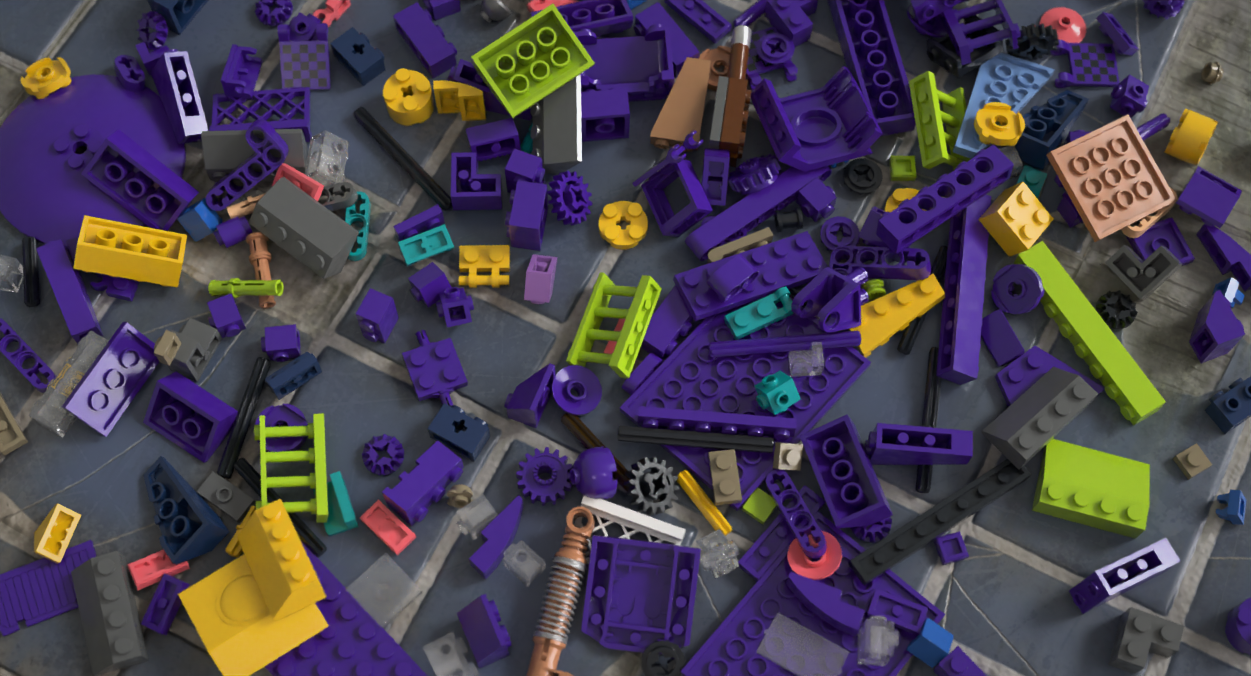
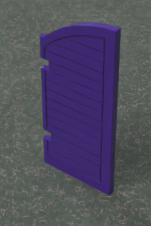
M92 540L66 549L59 564L47 558H42L0 574V632H2L3 636L19 631L18 622L25 620L26 626L29 627L78 608L71 571L90 558L97 557Z

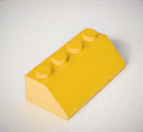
M84 215L73 269L178 288L187 235Z
M279 499L255 510L237 539L275 622L326 598V595L282 500Z

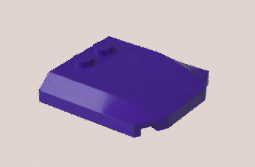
M593 535L581 631L598 641L605 648L643 653L646 646L651 645L655 640L665 641L668 639L670 642L678 644L679 647L690 645L701 548Z

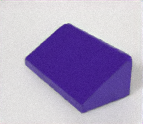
M1001 309L982 318L981 337L998 367L1010 363L1023 355L1024 348Z

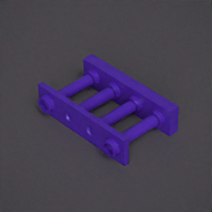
M961 0L960 3L967 2L970 0ZM990 0L958 11L951 7L939 14L953 47L961 58L962 65L971 63L970 52H973V49L1007 38L1013 49L1018 48L1017 38L1021 37L1020 29L1017 23L1013 24L1002 0ZM993 9L997 14L966 25L963 23L959 24L961 19ZM1001 24L1004 29L975 39L966 38L969 33Z

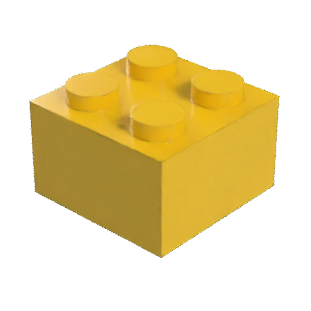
M1021 182L1005 189L978 220L1006 254L1011 257L1028 250L1054 218L1027 185Z

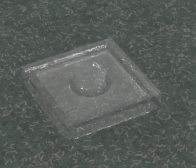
M387 553L380 557L345 589L381 629H384L423 593Z

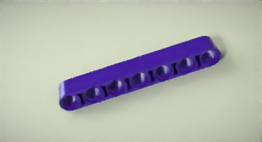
M829 166L805 172L795 167H790L778 175V178L766 188L749 194L694 230L685 239V244L700 261H705L708 259L710 250L728 243V241H725L726 238L737 239L738 236H742L741 230L744 227L749 232L773 216L775 210L780 211L797 200L799 190L816 177L821 182H824L831 175L832 170Z

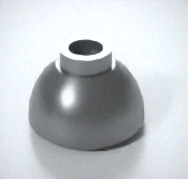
M482 0L480 15L489 23L492 20H503L511 15V10L501 0Z

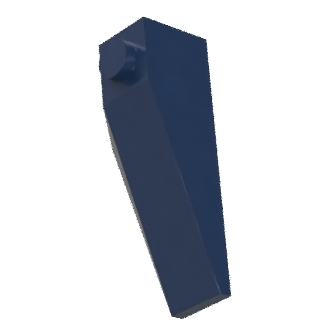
M1066 90L1048 99L1046 104L1040 107L1036 105L1030 109V112L1024 115L1020 113L1024 118L1025 128L1017 144L1012 146L1019 159L1043 170L1049 163L1046 155L1060 147L1086 107L1089 99Z
M160 456L143 475L149 500L153 502L156 512L154 516L155 524L159 525L161 537H159L160 545L172 563L179 564L211 552L229 533V530L219 516L164 457Z

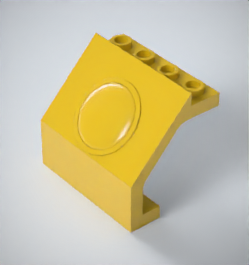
M244 554L178 594L205 647L223 676H250L329 626L315 603L274 622Z

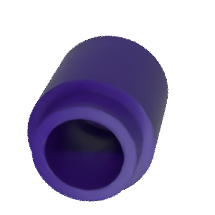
M236 216L216 225L218 231L213 232L219 245L225 244L226 248L246 240V236L253 233L245 216L240 218Z

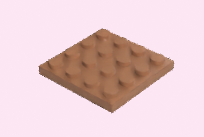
M1129 115L1067 143L1046 155L1094 242L1177 201Z

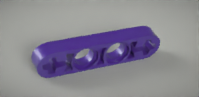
M0 318V330L5 335L2 339L0 338L1 353L39 392H52L58 385V378L55 373ZM13 341L19 342V347L16 351L11 353L6 351L9 343ZM27 358L35 359V364L32 368H22V364ZM39 371L49 380L47 384H44L37 377L36 374Z
M772 470L766 476L768 491L801 549L810 558L816 559L823 556L827 550L825 537L791 478L784 470ZM778 479L780 482H782L784 488L783 492H781L778 485L774 483L775 480ZM788 498L797 500V504L792 508L783 506V502ZM804 518L809 521V525L806 528L799 529L795 527V522L798 519ZM811 534L814 542L818 543L819 547L814 548L810 546L807 536Z

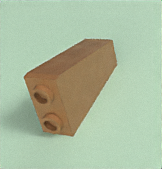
M686 58L651 131L650 144H655V147L661 149H668L676 144L682 146L685 137L693 130L697 131L693 135V140L696 142L700 141L711 60ZM698 148L685 149L683 152H692L693 150H698Z

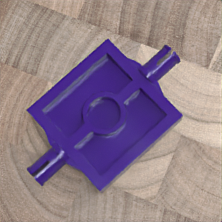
M421 330V333L418 331L415 335L420 346L402 353V358L418 401L440 398L442 405L445 403L452 407L454 404L450 394L456 389L468 386V381L452 340L448 338L430 343L426 330Z

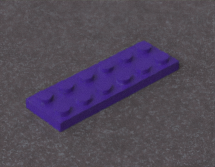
M808 231L739 253L759 271V274L750 285L727 302L707 285V281L716 270L736 255L675 274L673 281L694 321L762 299L775 293L782 287L786 286L788 289L811 282L828 266Z

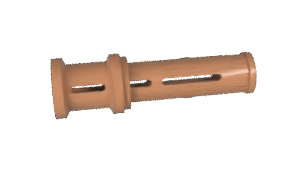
M261 232L251 233L246 236V242L249 244L251 253L249 255V262L254 265L256 280H272L269 267L272 256L268 252L267 246L269 238ZM273 295L258 296L259 307L271 308L276 305Z

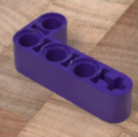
M256 120L246 131V141L255 153L215 183L208 192L206 203L212 210L221 211L228 207L285 161L289 152L288 146L267 121ZM253 130H261L264 133L265 137H256L253 133ZM270 149L280 151L281 157L271 155ZM251 164H259L262 171L257 172L253 170ZM233 178L242 180L244 186L235 185ZM226 189L227 193L225 194L224 198L220 197L218 199L216 196L222 194Z
M838 246L832 251L829 268L842 275H847L862 267L868 274L867 278L924 280L929 277L932 271L929 254L925 250L917 248H905L895 254L889 247ZM841 260H848L846 263H839ZM866 261H873L871 264H864ZM894 261L899 262L898 264L893 266L889 265L891 262Z

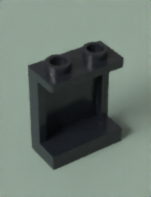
M977 15L964 18V25L982 19ZM992 26L969 33L966 38L975 39L1000 30ZM949 37L940 43L933 38L927 39V55L929 59L942 66L948 73H952L957 78H961L1004 51L1003 40L981 46L970 52L971 63L962 65L961 58L957 55Z

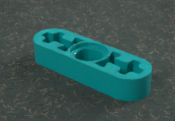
M356 191L358 198L355 204L358 203V200L363 202L360 205V214L357 213L355 204L346 208V223L351 225L355 221H360L364 224L356 238L359 248L354 253L350 251L348 259L351 261H359L367 253L371 204L367 194L361 191Z

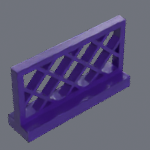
M310 88L253 91L251 99L225 96V93L213 94L212 126H209V131L248 130L252 123L242 122L249 116L255 120L266 121L275 114L280 119L278 121H268L274 129H302L306 142H311ZM296 96H304V100L298 105L291 101ZM271 98L280 99L274 106L267 103ZM247 100L256 101L250 108L243 105ZM230 101L233 103L225 110L219 107V102ZM287 104L293 109L284 115L279 110ZM263 106L268 111L260 117L254 112ZM237 108L244 111L238 118L230 115ZM297 113L304 116V119L291 120ZM225 118L231 121L227 125H218Z

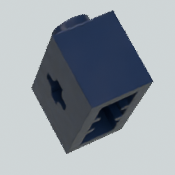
M353 27L330 43L334 57L363 86L386 70L383 53L377 47L374 49L366 35L362 32L358 33Z
M444 403L428 427L430 438L475 461L490 438L488 424L478 417L472 419L465 415L466 412L456 405L450 407Z

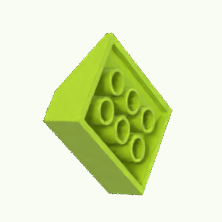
M554 4L543 9L471 56L472 65L512 118L595 65Z
M1052 439L1044 447L1032 511L1136 539L1146 528L1150 497V464Z

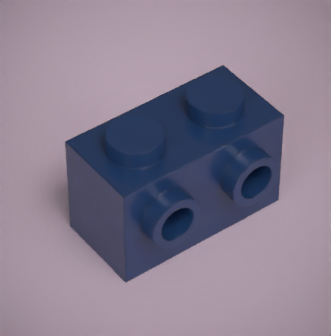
M1251 376L1246 380L1242 378L1237 379L1228 386L1230 388L1228 392L1224 394L1222 391H1219L1209 399L1211 404L1205 409V412L1224 434L1251 417Z

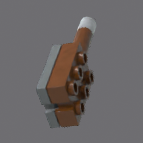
M744 25L734 28L727 77L719 76L709 141L710 149L729 150L730 167H736L737 158L742 159L751 90L747 89L748 80L745 79L752 31Z

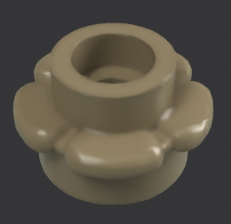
M1208 62L1202 70L1201 78L1203 81H1207L1208 85L1215 84L1221 80L1223 69L1219 62Z

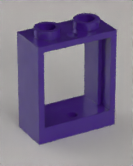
M682 160L679 163H668L641 185L663 236L680 237L713 211L689 160ZM680 177L691 203L674 215L663 189Z

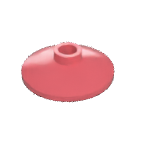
M1057 7L1050 9L1044 13L1039 25L1044 24V27L1051 25L1052 29L1057 30L1058 39L1068 43H1081L1086 34L1085 21L1077 12L1069 8Z
M822 531L826 540L827 550L823 556L819 557L821 558L819 561L813 562L811 561L812 558L804 554L795 538L789 546L787 555L793 572L812 580H821L832 575L838 569L842 560V550L837 539L831 534ZM811 534L807 536L810 546L814 548L819 547L818 543L814 542Z

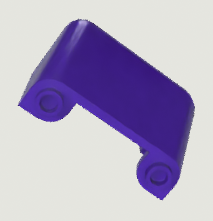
M654 24L645 31L644 36L597 39V35L589 29H581L578 32H574L595 63V65L581 73V92L586 90H608L616 87L620 89L627 88L629 102L668 98L674 85L669 26Z

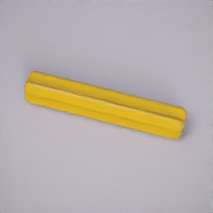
M688 470L680 472L677 475L678 479L676 481L721 538L727 536L732 531L731 525Z

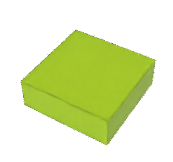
M890 156L891 181L916 180L915 156Z
M757 488L742 507V511L764 525L777 505L770 495Z

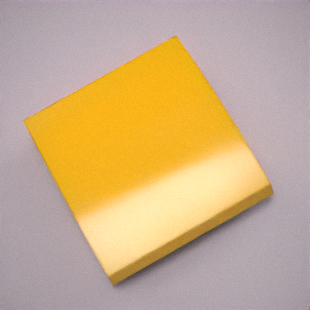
M433 80L438 114L461 113L462 121L486 120L482 90L459 82Z

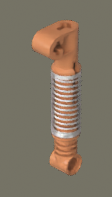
M575 507L567 515V524L564 531L566 534L563 535V539L566 541H562L561 546L563 547L560 548L559 552L555 553L553 563L557 566H551L554 569V572H550L553 577L548 578L551 583L546 584L550 588L545 590L548 595L543 596L546 601L542 602L545 607L540 608L543 613L538 614L542 618L537 620L540 625L535 626L539 630L533 634L532 640L535 645L526 676H573L570 673L556 669L560 653L566 648L568 641L566 634L570 633L567 628L572 626L569 622L573 621L571 616L575 614L572 611L576 609L574 604L578 602L575 598L579 597L577 592L581 591L578 586L582 585L580 580L584 579L582 574H585L588 563L585 558L586 554L583 552H587L588 548L586 546L589 545L587 539L591 538L595 527L592 513L585 507ZM585 517L588 519V523L583 528H577L574 526L575 519Z

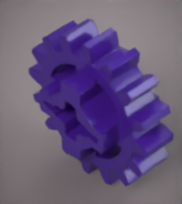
M565 171L553 176L554 181L549 182L552 190L547 191V194L551 196L548 204H553L554 207L551 212L557 213V220H563L564 225L570 224L572 226L586 221V215L591 214L588 206L593 205L588 198L592 194L586 190L589 186L588 183L583 184V177H577L575 171Z

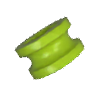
M870 280L861 286L867 292L868 300H875L886 295V290L882 288L884 286L883 280Z

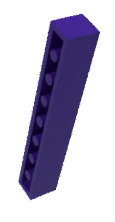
M987 194L950 218L944 284L945 299H943L936 376L959 385L976 380L979 372L978 363L981 347L980 338L989 232L978 219L991 206L992 197Z

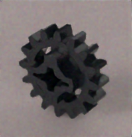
M1031 24L1027 25V28L1021 26V37L1017 38V49H1013L1008 38L1005 40L1008 55L1020 57L1023 60L1028 58L1030 61L1036 60L1037 57L1041 59L1044 54L1050 55L1051 50H1057V45H1059L1057 30L1052 29L1051 25L1044 27V24L1039 26Z
M646 457L640 459L639 462L633 463L631 465L632 470L626 472L630 480L624 482V485L629 487L630 491H627L625 495L632 496L631 506L639 505L638 512L646 511L647 515L664 513L666 509L673 507L671 502L678 499L674 494V491L680 490L679 486L674 485V481L678 479V476L671 475L673 467L665 468V460L658 461L657 457L649 459ZM646 469H650V470H651V471L648 472V473H643V471L646 470ZM658 498L661 499L658 503L653 502V500Z

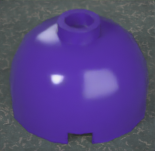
M607 447L587 449L576 458L573 469L570 470V480L583 496L585 495L592 499L613 498L615 495L617 480L612 481V472L617 471L610 449Z

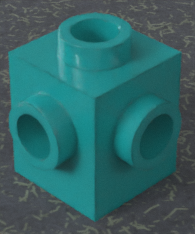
M782 371L764 377L760 383L754 386L758 394L756 400L763 410L767 409L774 415L785 412L789 406L801 400L793 379Z

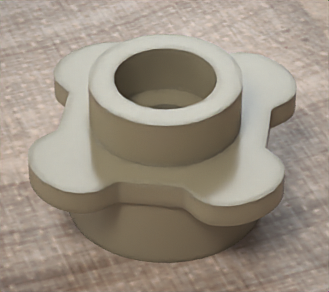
M454 485L447 491L446 495L449 497L447 500L448 505L456 508L473 505V500L471 499L473 492L468 486Z

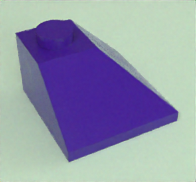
M549 363L516 386L513 394L509 393L504 405L507 408L508 418L537 428L552 394L551 386L555 377V365Z

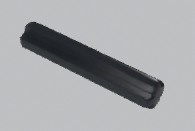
M32 236L22 239L24 303L27 307H35L40 304L38 252L36 250L38 242Z

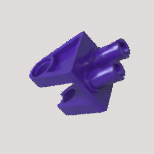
M826 267L794 297L791 305L792 312L801 318L820 317L818 328L828 333L860 326L861 306L869 301L867 299L869 298L867 292L860 288L861 284L868 281L866 270L859 267L847 275H842ZM808 300L805 308L803 310H800V306H803V304ZM831 314L830 319L825 323L827 317Z

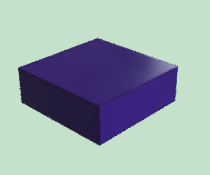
M960 531L938 537L934 540L942 566L969 557Z

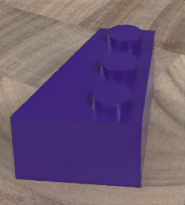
M436 441L415 461L417 465L409 474L404 471L399 475L398 478L401 481L392 490L386 487L382 491L388 508L411 526L416 521L421 522L429 511V506L434 501L438 502L444 496L445 488L451 481L453 483L456 482L463 473L462 459L439 441Z

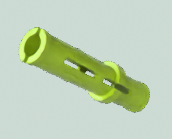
M231 278L226 281L211 280L208 286L209 294H212L211 296L232 294L233 298H239L240 296H281L284 290L281 280H240L238 278Z

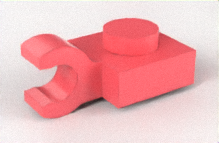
M327 0V8L316 10L313 15L318 19L325 18L322 23H326L330 27L333 19L337 21L351 5L350 0Z

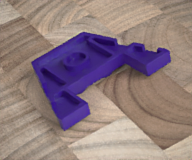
M1033 346L995 376L1007 406L1013 404L1052 367L1079 375L1098 395L1105 389L1037 346Z

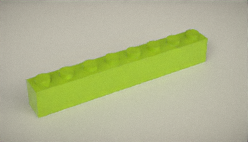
M1041 241L1018 254L1013 264L1027 265L1039 274L1044 288V295L1040 302L1044 306L1045 313L1054 319L1059 326L1060 333L1069 339L1074 346L1076 354L1085 360L1091 374L1100 380L1105 387L1106 394L1111 399H1114L1120 407L1124 418L1130 420L1133 425H1136L1159 411L1166 401L1045 243Z

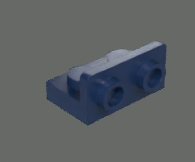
M305 352L266 377L265 381L278 400L322 373V370L313 353Z

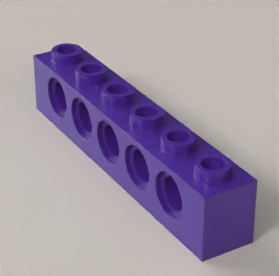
M994 144L986 150L981 149L975 154L974 158L968 162H961L954 171L948 175L943 174L930 187H923L915 197L910 200L905 199L899 204L898 208L892 212L884 213L878 220L877 236L895 254L899 253L1008 180L1014 163Z

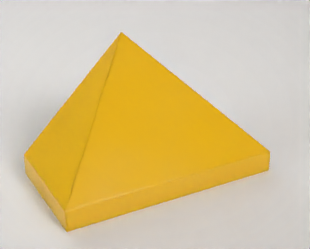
M58 503L55 504L34 532V553L59 564L81 515Z

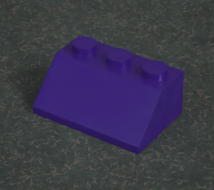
M176 371L156 382L143 423L205 463L231 432L238 411Z

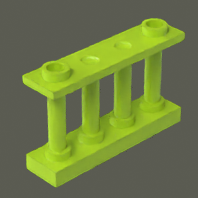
M926 71L910 80L909 86L922 166L926 169H931L944 162L953 166V170H955L961 162L971 160V158L953 153L967 108L964 90L959 87L948 94L937 90L934 73ZM939 102L942 103L943 111L940 110ZM943 123L946 124L947 133L944 132ZM946 144L950 147L951 155L947 153Z
M600 272L573 344L568 352L566 362L570 365L585 367L586 362L609 364L608 366L620 378H629L662 288L651 276L642 275L637 287L616 286L605 273ZM612 295L634 297L629 309L608 308ZM603 317L626 319L621 331L599 330ZM595 340L617 342L612 354L591 352Z
M313 414V423H308V426L265 427V415L259 416L260 425H254L255 441L260 440L261 500L256 501V510L270 504L267 503V488L310 486V489H315V498H311L310 501L282 503L287 513L311 512V514H316V523L327 522L328 503L324 414ZM308 436V439H313L314 448H309V451L266 452L265 438ZM309 461V464H314L315 473H310V476L266 477V463Z

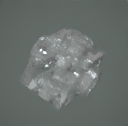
M720 529L696 541L698 548H701L700 564L705 571L710 570L715 579L739 567L736 557L739 555L738 548L733 540H727Z

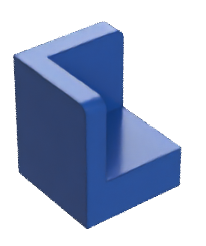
M206 198L187 207L177 218L195 242L213 233L217 229L216 225L223 222L217 212L208 207Z
M927 618L923 622L920 634L908 644L907 650L933 668L949 654L954 635L930 618Z

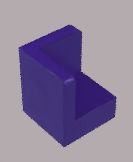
M145 42L135 45L149 76H151L150 71L162 54L169 50L168 46H163L149 52Z

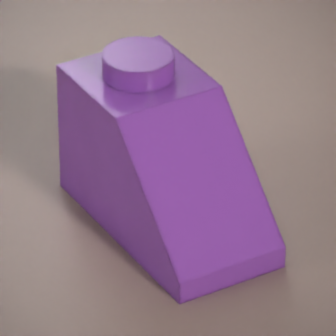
M532 255L526 271L524 300H530L534 304L550 302L557 257Z

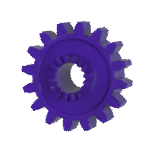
M769 154L765 157L764 155L756 158L753 157L750 158V161L742 162L739 167L735 168L736 171L729 173L728 183L732 191L736 190V192H740L742 195L755 193L772 184L778 178V170L781 167L775 155Z
M545 447L544 453H540L536 448L533 457L528 453L525 454L527 462L520 461L519 468L522 471L516 472V477L520 479L517 482L518 489L525 488L522 491L523 497L530 496L531 503L533 504L536 501H541L542 506H545L546 502L550 501L555 505L556 499L559 497L564 500V492H571L572 485L568 482H571L570 470L573 469L572 464L566 465L568 457L565 455L559 458V450L556 449L551 454L548 447ZM543 473L552 475L546 481L539 479V476Z

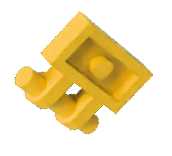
M459 246L460 272H469V276H459V286L477 288V285H491L492 288H499L500 285H509V275H500V272H510V246ZM477 272H492L491 275H477Z

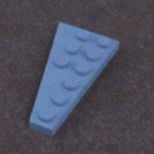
M1002 52L980 65L953 153L972 159L981 149L986 150L990 144L982 143L974 128V119L978 110L983 109L987 103L1000 102L1011 106V111L1017 115L1052 77L1055 69Z

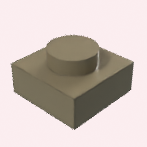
M166 330L163 336L157 339L154 346V354L160 363L170 366L182 344L176 333Z
M775 442L773 468L801 471L803 444Z
M1197 443L1173 458L1188 480L1212 466V463Z

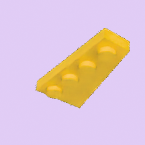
M931 274L924 280L913 282L862 305L861 325L848 329L849 331L860 332L861 344L857 347L861 354L867 358L871 355V351L879 345L883 346L889 341L891 336L899 330L902 331L908 327L912 320L916 317H921L945 299V292L935 275Z

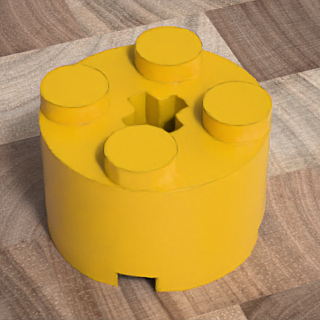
M401 68L386 81L383 88V97L387 111L395 122L405 126H412V124L425 122L431 116L434 110V98L430 82L423 74Z
M1185 108L1179 120L1180 123L1178 127H1175L1164 153L1197 166L1216 129L1218 121Z

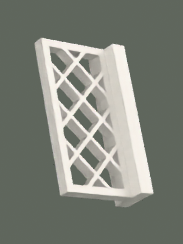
M584 495L581 502V507L587 508L598 519L600 525L595 527L593 532L602 529L605 536H608L604 527L613 523L620 524L625 533L618 538L630 539L629 536L642 532L646 534L650 542H653L650 537L653 536L658 538L654 542L661 543L666 541L675 545H681L686 533L683 528L603 499H592ZM583 517L576 518L575 527L583 528ZM600 518H603V519H606V520H609V521L603 524ZM625 527H628V528H631V529H634V530L631 531V532H629V533H627V530H626ZM587 539L589 541L590 551L586 552L585 554L586 556H589L591 554L592 545L590 540ZM585 557L588 562L587 564H589L590 558Z

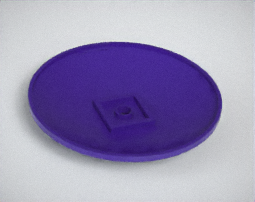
M103 74L76 76L71 78L72 81L67 87L59 88L43 99H37L35 95L29 96L10 113L0 127V211L15 229L27 237H35L37 242L42 244L61 239L68 248L66 240L79 236L84 215L143 227L147 226L81 175L105 139L119 129L180 178L183 177L186 145L185 143L178 144L160 96L146 86L140 92H131L122 86L117 76ZM78 147H87V150L84 153H75Z

